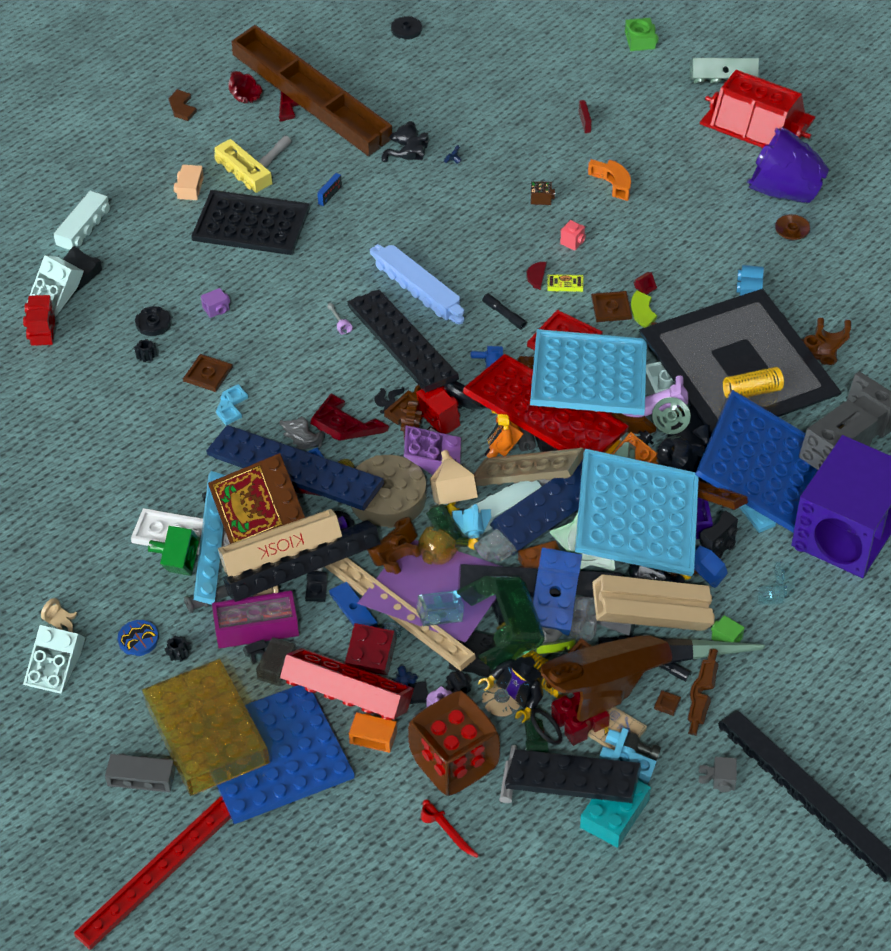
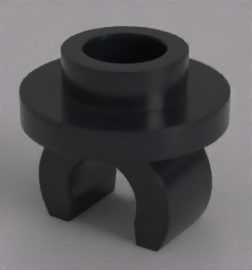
M646 430L638 432L640 436L637 437L648 445L650 443L652 445L654 443L652 441L653 436Z

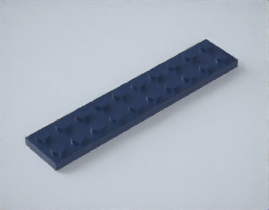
M226 425L206 450L207 455L241 468L280 453L293 486L363 511L384 484V480L381 477Z

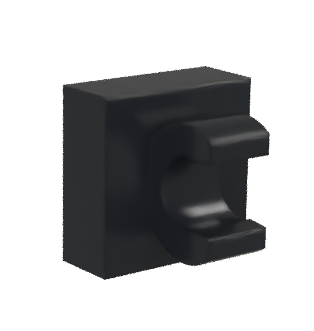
M264 639L246 645L242 649L245 656L251 655L250 661L253 664L256 663V654H260L263 660L266 659V653L263 650L267 646Z

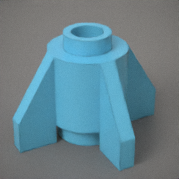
M473 504L471 508L464 510V515H462V510L452 511L454 522L463 534L470 539L479 538L480 534L484 533L492 517L491 509H482L479 513L477 504Z

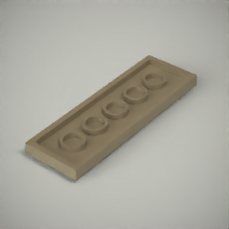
M576 448L485 458L474 473L476 486H487L511 482L519 483L522 481L533 482L542 479L569 478L581 463L584 449Z

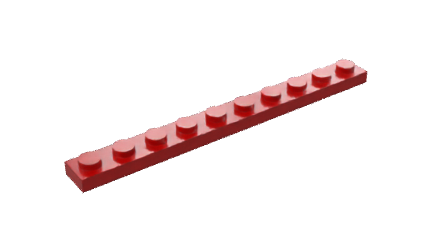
M222 796L74 932L75 937L91 950L227 823L231 817Z

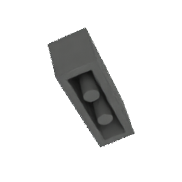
M111 754L105 778L107 786L170 793L176 770L174 760L167 758L156 759L147 756L136 757L126 754Z

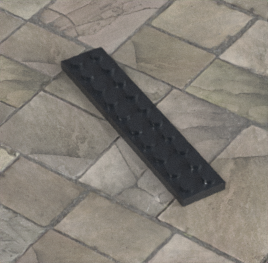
M373 290L368 294L357 296L347 301L351 311L425 393L459 380V375L380 290Z

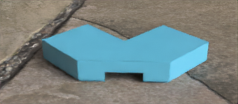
M239 384L222 392L216 414L225 425L242 418V414L234 405L248 399V395Z

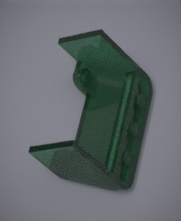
M484 576L457 590V594L471 606L494 594L496 595L506 625L499 628L494 635L496 647L478 655L479 659L492 670L501 662L509 659L515 660L543 644L545 639L544 632L527 585L519 576Z

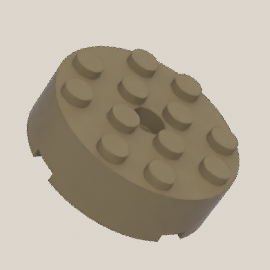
M376 455L365 460L355 468L381 477L384 480L383 486L364 511L351 507L354 514L360 520H368L375 526L393 528L394 524L402 518L409 517L413 521L424 509L426 502V479L420 467L409 459L397 455Z

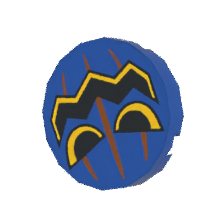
M134 620L128 622L120 629L117 640L120 649L125 654L142 656L155 649L159 635L156 627L151 622Z

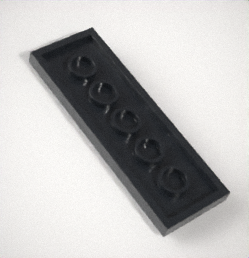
M515 749L506 777L505 787L506 789L633 803L641 772V764Z

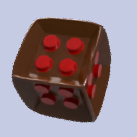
M462 691L451 693L418 713L409 724V748L416 763L433 784L446 796L454 795L490 773L499 762L500 738L495 726L480 707Z

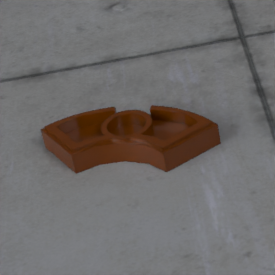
M622 413L611 414V416L629 426L628 433L638 434L639 431L644 432L645 430L649 434L656 432L657 427L645 416L630 417Z

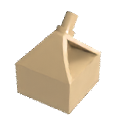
M443 450L441 452L442 464L430 478L434 502L443 505L478 498L474 474L453 460L448 450Z

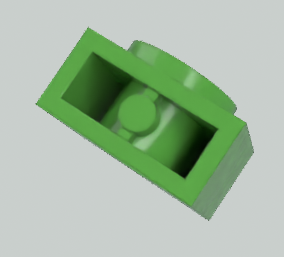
M651 18L625 20V34L630 51L655 49L658 43V34H655V24H652Z

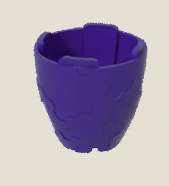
M776 127L774 131L776 134L771 142L762 148L756 159L757 167L753 176L746 183L749 184V188L774 198L810 203L821 189L823 179L827 177L829 168L822 158L806 142L804 143L799 139L797 135L784 127Z

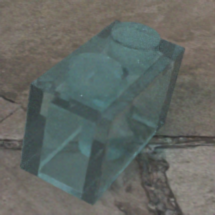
M457 590L418 595L417 613L423 626L463 621L464 604Z

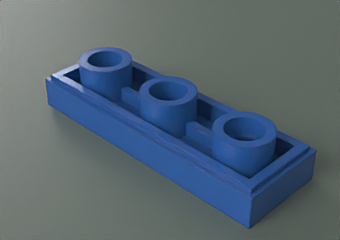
M347 582L329 590L331 597L353 626L354 623L378 627L377 621L368 609L357 604L360 599Z

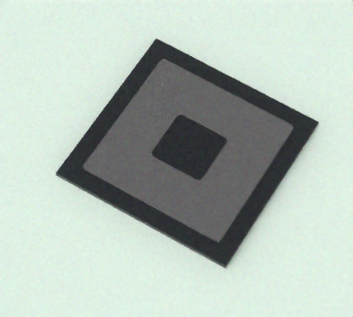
M763 288L639 329L640 334L673 381L676 383L677 376L683 377V386L688 392V402L704 425H710L711 434L727 400L723 391L724 378L778 367L784 377L783 389L747 398L777 417L839 396L842 393ZM774 371V373L776 374V377H777L778 387H779V379H778L777 373Z

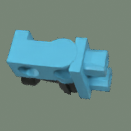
M622 728L621 732L609 729L605 742L616 746L615 750L603 746L599 758L640 763L641 772L638 780L648 785L661 746L654 744L651 748L641 743L637 734L628 732L629 730ZM637 752H638V753H641V754L648 755L649 757H645V756H642V755H640V754H637Z

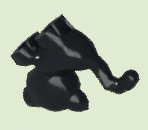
M408 121L405 125H401L389 138L404 147L400 151L393 149L385 150L381 156L382 162L386 163L389 155L405 160H423L425 148H427L429 142L428 133L423 132L418 137L419 131L416 129L413 121Z

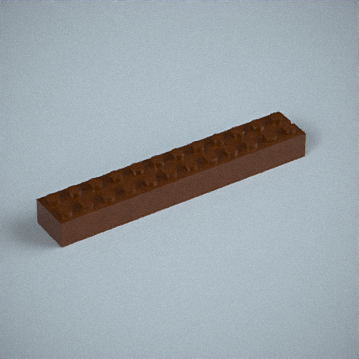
M252 26L231 41L233 56L367 156L377 151L379 145L382 147L391 140L389 138L392 134V125L258 26Z

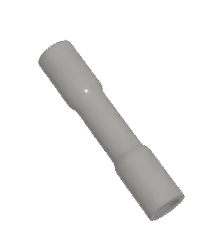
M283 136L258 162L267 168L271 161L291 144V139L288 136Z

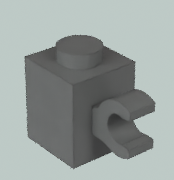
M715 757L713 767L699 766V773H705L706 776L700 775L698 782L706 784L713 779V789H718L721 792L735 791L737 758Z

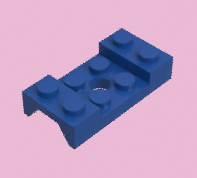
M542 548L529 629L550 628L559 630L564 635L569 636L582 554ZM555 588L560 591L561 595L553 597L549 591Z

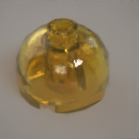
M426 527L418 541L423 561L430 565L448 563L458 551V547L455 548L456 541L441 529L436 532L432 530L433 527Z

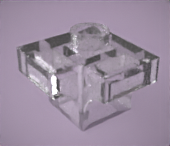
M495 529L474 544V549L486 561L491 559L494 563L501 562L516 551L515 546L498 529Z

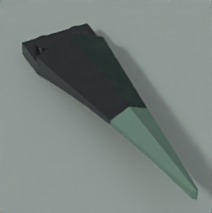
M638 636L598 637V645ZM659 638L667 641L671 649L672 661L667 664L708 657L710 648L718 650L717 655L763 650L765 647L763 644Z

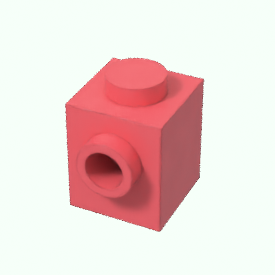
M570 220L561 229L560 244L576 250L585 241V226Z

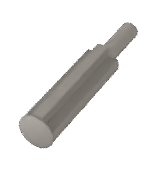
M516 745L511 746L509 760L505 764L499 801L502 803L512 802L513 789H506L505 781L514 751L517 749Z

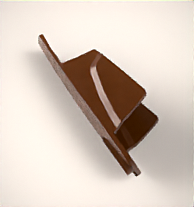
M650 635L602 643L559 656L541 665L540 672L541 676L547 681L546 687L548 689L553 687L564 694L580 692L581 699L577 719L581 722L621 704L631 694L643 673L670 663L672 661V653L667 641Z

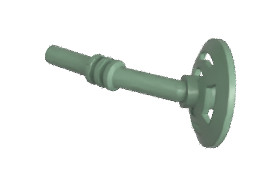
M663 398L653 408V423L663 433L678 434L690 422L689 408L678 398ZM670 403V408H666L663 411L659 410L662 405ZM677 405L683 409L685 416L682 417V413L677 408ZM657 419H660L662 425L665 426L664 428L659 424ZM678 422L683 423L678 429L671 430V426L677 425Z

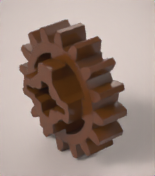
M410 400L407 409H403L400 431L404 432V441L406 426L421 428L422 411H419L418 401Z

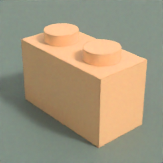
M182 165L181 171H178L177 174L178 181L174 184V193H177V199L198 200L204 179L202 166Z

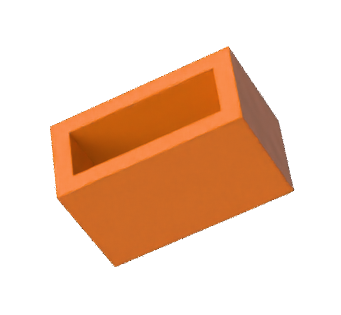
M356 712L349 731L350 744L390 753L397 734V722L374 717L367 713L361 714Z

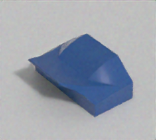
M702 546L695 548L694 570L708 584L716 588L728 574L725 563L710 549Z

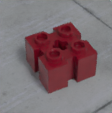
M574 692L573 697L570 699L565 695L553 701L551 705V716L559 727L565 725L564 734L573 746L587 740L591 729L597 732L609 726L610 715L605 711L580 722L577 719L581 699L580 692Z

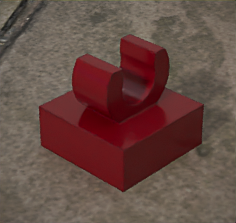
M646 272L633 282L635 288L646 295L657 289L652 272Z

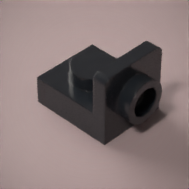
M321 571L307 573L305 601L325 602L328 584L327 573Z

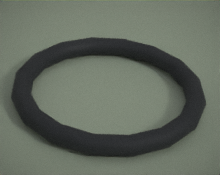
M534 708L530 712V718L536 731L547 742L559 745L562 742V733L556 721L547 712ZM535 713L542 714L552 723L557 731L558 740L549 738L540 729L535 719Z

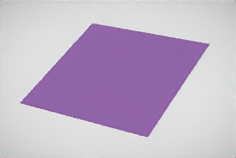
M414 540L410 544L418 545L421 555L419 557L408 555L396 561L401 569L400 573L386 572L384 568L376 580L453 638L466 643L499 593L495 592L493 596L483 595V591H475V594H463V590H458L459 566L461 564L500 565L445 546ZM372 583L374 588L371 589L369 587L357 603L418 626L428 625L417 615H415L414 620H408L407 616L414 613L375 583ZM385 593L388 595V598L383 599L380 595ZM395 604H400L402 608L400 610H395L393 606ZM428 625L429 630L437 632L434 628Z

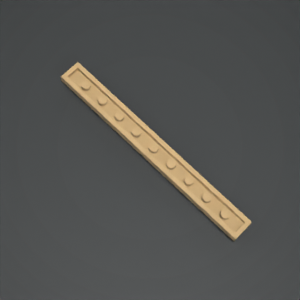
M345 558L325 566L326 569L343 582H347L351 588L362 596L369 587L373 589L374 584L372 583H375L414 613L407 616L408 620H414L415 615H417L434 628L437 632L429 630V626L426 624L418 626L388 615L460 671L476 659L475 653L350 559ZM385 593L380 595L383 599L388 598V595ZM395 604L393 606L395 610H400L402 608L400 604Z

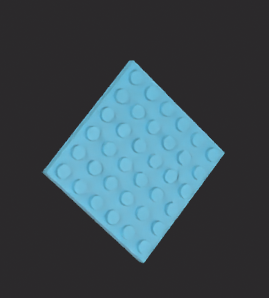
M537 329L530 405L644 415L647 342L644 338Z
M585 449L582 463L575 552L692 577L695 563L699 477L695 475V472Z

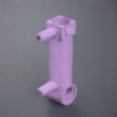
M677 376L676 384L672 385L671 388L646 396L644 415H624L630 417L652 415L653 408L657 402L667 397L678 398L685 404H688V392L683 386V377ZM670 403L662 405L659 410L663 411L666 408H670Z

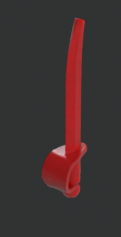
M428 799L424 800L420 814L421 820L424 823L437 821L461 850L478 858L479 855L444 817L445 812H439Z

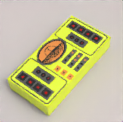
M548 275V291L583 292V275Z

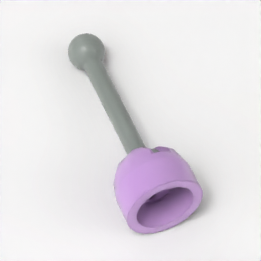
M329 303L327 308L333 312L338 320L337 330L341 335L346 334L342 331L345 329L347 333L351 332V323L347 319H341L334 309V304Z

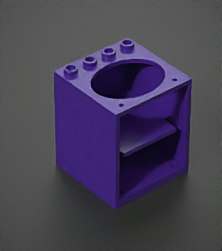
M842 435L800 496L791 546L797 551H804L860 578H864L891 535V456Z

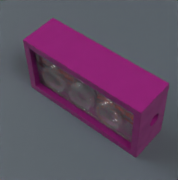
M292 591L247 597L237 602L228 600L212 603L218 649L251 644L262 639L270 641L299 636Z

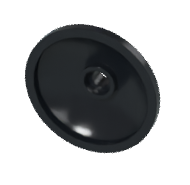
M455 381L443 386L447 394L457 400V408L465 407L471 410L487 408L463 393L466 385Z

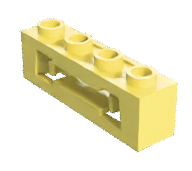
M229 139L214 147L216 162L225 166L229 173L232 172L238 181L244 182L249 190L252 189L257 193L272 184L271 172L233 140Z

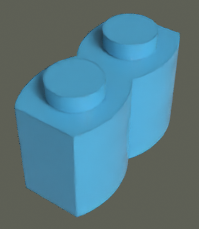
M742 265V270H738L737 280L741 282H737L736 290L737 293H740V296L763 288L764 267Z

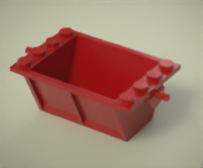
M735 70L721 87L720 92L717 91L713 97L706 96L705 98L706 101L710 102V110L700 121L701 125L761 148L771 142L776 134L774 132L776 127L786 128L797 135L799 139L801 137L810 139L812 134L806 133V130L815 120V116L805 113L802 93L742 71Z

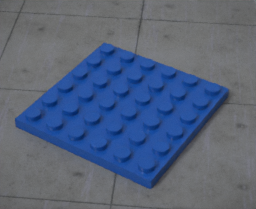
M732 390L728 395L695 475L717 488H723L747 496L748 503L745 505L794 533L800 496L818 470L799 458L806 433Z
M300 685L190 725L233 824L240 823L355 778L354 772L314 694L306 691L305 687Z

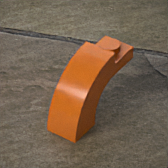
M591 159L588 164V175L609 181L613 185L612 197L628 201L631 189V177L628 171L621 164L610 159L607 163Z

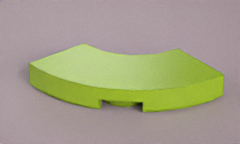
M636 290L631 300V311L636 322L645 328L651 326V323L657 320V315L649 307L652 297Z
M576 638L536 644V652L538 654L560 652L565 650V648L569 650L576 644Z

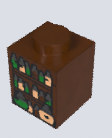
M531 181V205H551V199H555V189H552V182Z

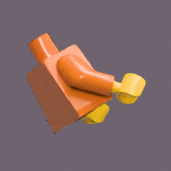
M498 414L496 417V426L487 438L490 447L484 453L488 458L496 457L499 453L506 456L523 435L521 428L509 421L508 415Z

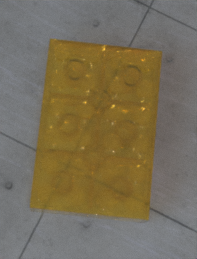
M220 659L142 689L146 707L172 760H174V764L190 796L270 763L267 746Z

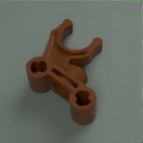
M818 318L815 335H808L802 341L822 364L834 365L837 362V350L850 338L851 321H844V329L842 331L830 333L823 329L824 318Z
M409 517L398 520L394 524L395 529L380 540V545L367 549L375 566L383 565L386 572L398 574L401 572V569L396 562L397 560L408 555L415 557L421 555L418 545L410 544L418 537V534Z

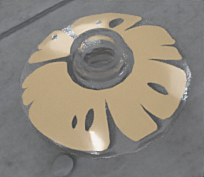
M494 683L491 689L485 690L482 693V706L493 716H511L521 707L508 694L507 690L501 689L496 683Z

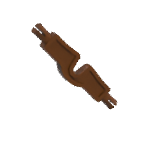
M712 648L709 649L708 658L702 661L699 676L691 687L690 698L692 703L688 715V721L691 723L688 732L690 735L697 736L699 724H704L711 703V698L701 693L704 690L714 689L719 664L716 662L718 650L714 648L713 650Z

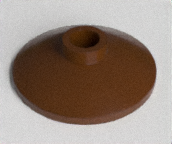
M789 214L780 217L776 221L775 230L783 238L798 240L809 234L810 224L801 216Z

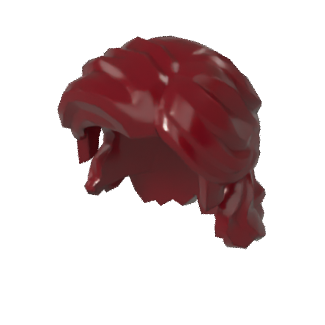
M239 71L231 72L228 89L237 101L253 103L260 98L262 87L256 84V80L250 74H243Z

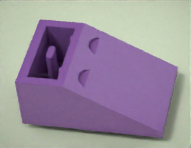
M411 426L405 427L404 457L432 475L442 464L441 452L443 450H448L453 460L460 464L461 437Z

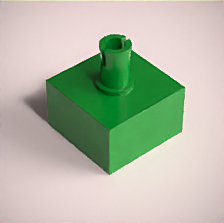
M169 526L165 542L150 540L149 544L151 546L148 545V552L162 554L160 565L168 572L192 576L200 537L192 529Z

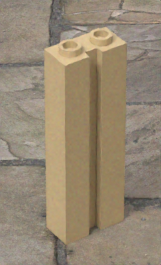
M601 575L592 582L597 621L698 631L706 630L714 624L715 616L713 610L709 608L712 602L709 586L612 575Z

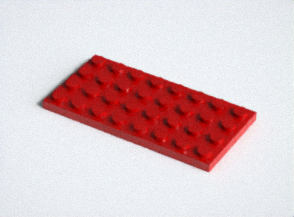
M507 354L502 355L463 389L465 395L497 414L508 415L509 421L558 450L583 448L584 451L589 449L605 453L629 428L628 425L606 412L530 405L533 370Z

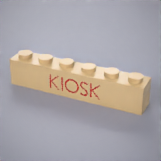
M329 509L220 547L218 551L227 575L238 576L248 569H258L265 563H274L282 557L295 556L299 554V551L314 549L319 544L325 542H334L337 538L342 537L336 514Z

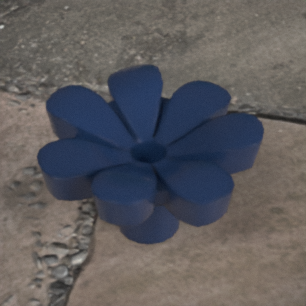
M457 145L443 162L447 163L453 160L458 164L462 160L458 156L460 146Z
M400 666L397 668L398 674H396L392 681L409 686L408 683H415L418 676L417 674L407 672L405 666Z

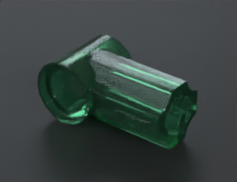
M535 717L538 726L544 732L543 721ZM531 718L524 721L526 750L549 753L548 742L536 731Z

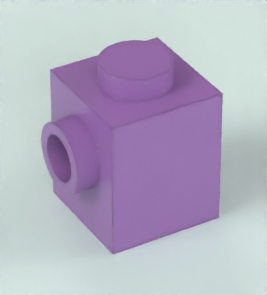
M220 288L201 295L202 307L210 318L222 315L229 310V296L227 293L224 294Z

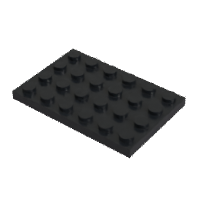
M210 190L191 235L192 241L293 255L310 210V204Z

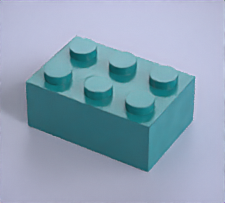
M638 780L633 803L591 799L581 814L580 828L618 848L650 800L651 787Z

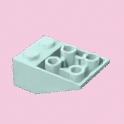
M44 255L30 296L51 295L52 309L56 317L77 289L84 271L59 257Z
M40 625L23 685L62 694L80 657L85 637L77 633Z

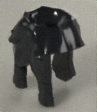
M672 435L667 437L658 446L656 457L660 465L682 469L690 454L703 457L706 446L690 443L681 436ZM673 446H675V449H674V452H673V455H672V458H673V459L671 460L669 453H670L671 448H672Z

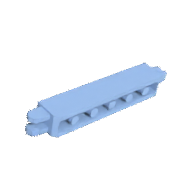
M377 244L370 248V254L376 260V266L380 271L386 272L390 279H395L403 289L410 291L414 298L420 299L425 307H430L434 310L438 317H442L445 320L450 319L458 325L463 324L464 309L460 306V297L394 245H388L384 248Z

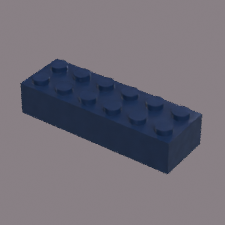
M583 459L571 477L552 479L491 522L490 526L513 556L578 512Z

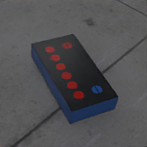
M335 173L317 192L319 205L324 206L342 187L340 174Z

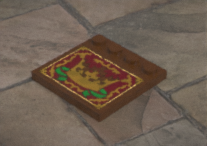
M280 453L208 483L230 544L305 518Z

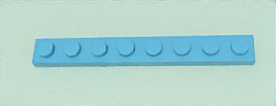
M211 471L208 475V483L226 475ZM207 483L193 600L212 605L216 597L220 562L218 548L222 544L223 524Z

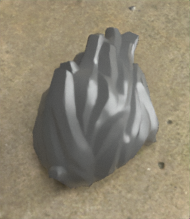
M301 416L291 421L280 420V425L286 431L283 433L284 436L291 438L294 441L293 444L297 445V449L322 446L324 431L314 434L308 428L306 418Z

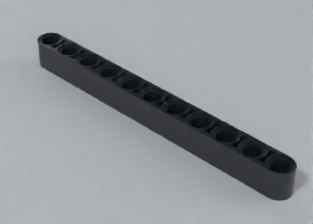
M734 710L719 721L718 726L720 730H724L728 734V738L736 745L739 744L743 748L742 751L751 759L754 758L766 773L769 772L781 787L784 786L796 801L799 800L803 807L812 816L815 815L827 830L830 829L835 833L834 836L842 844L851 848L850 851L860 860L863 859L871 871L876 875L879 874L883 878V882L891 879V850L741 712Z

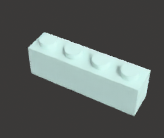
M89 191L54 232L56 245L69 250L73 246H81L83 239L91 234L92 228L100 223L104 214L109 212L108 196Z
M536 480L533 482L522 481L515 483L494 495L488 496L485 500L475 503L478 505L479 513L482 509H491L492 517L484 533L492 529L490 524L496 517L542 487Z

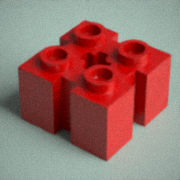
M32 295L28 297V303H25L26 316H23V325L27 327L26 338L27 340L30 339L31 346L53 345L56 318L52 309L51 295Z

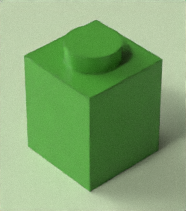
M724 615L720 621L716 620L712 625L711 639L714 641L739 643L743 639L745 627Z

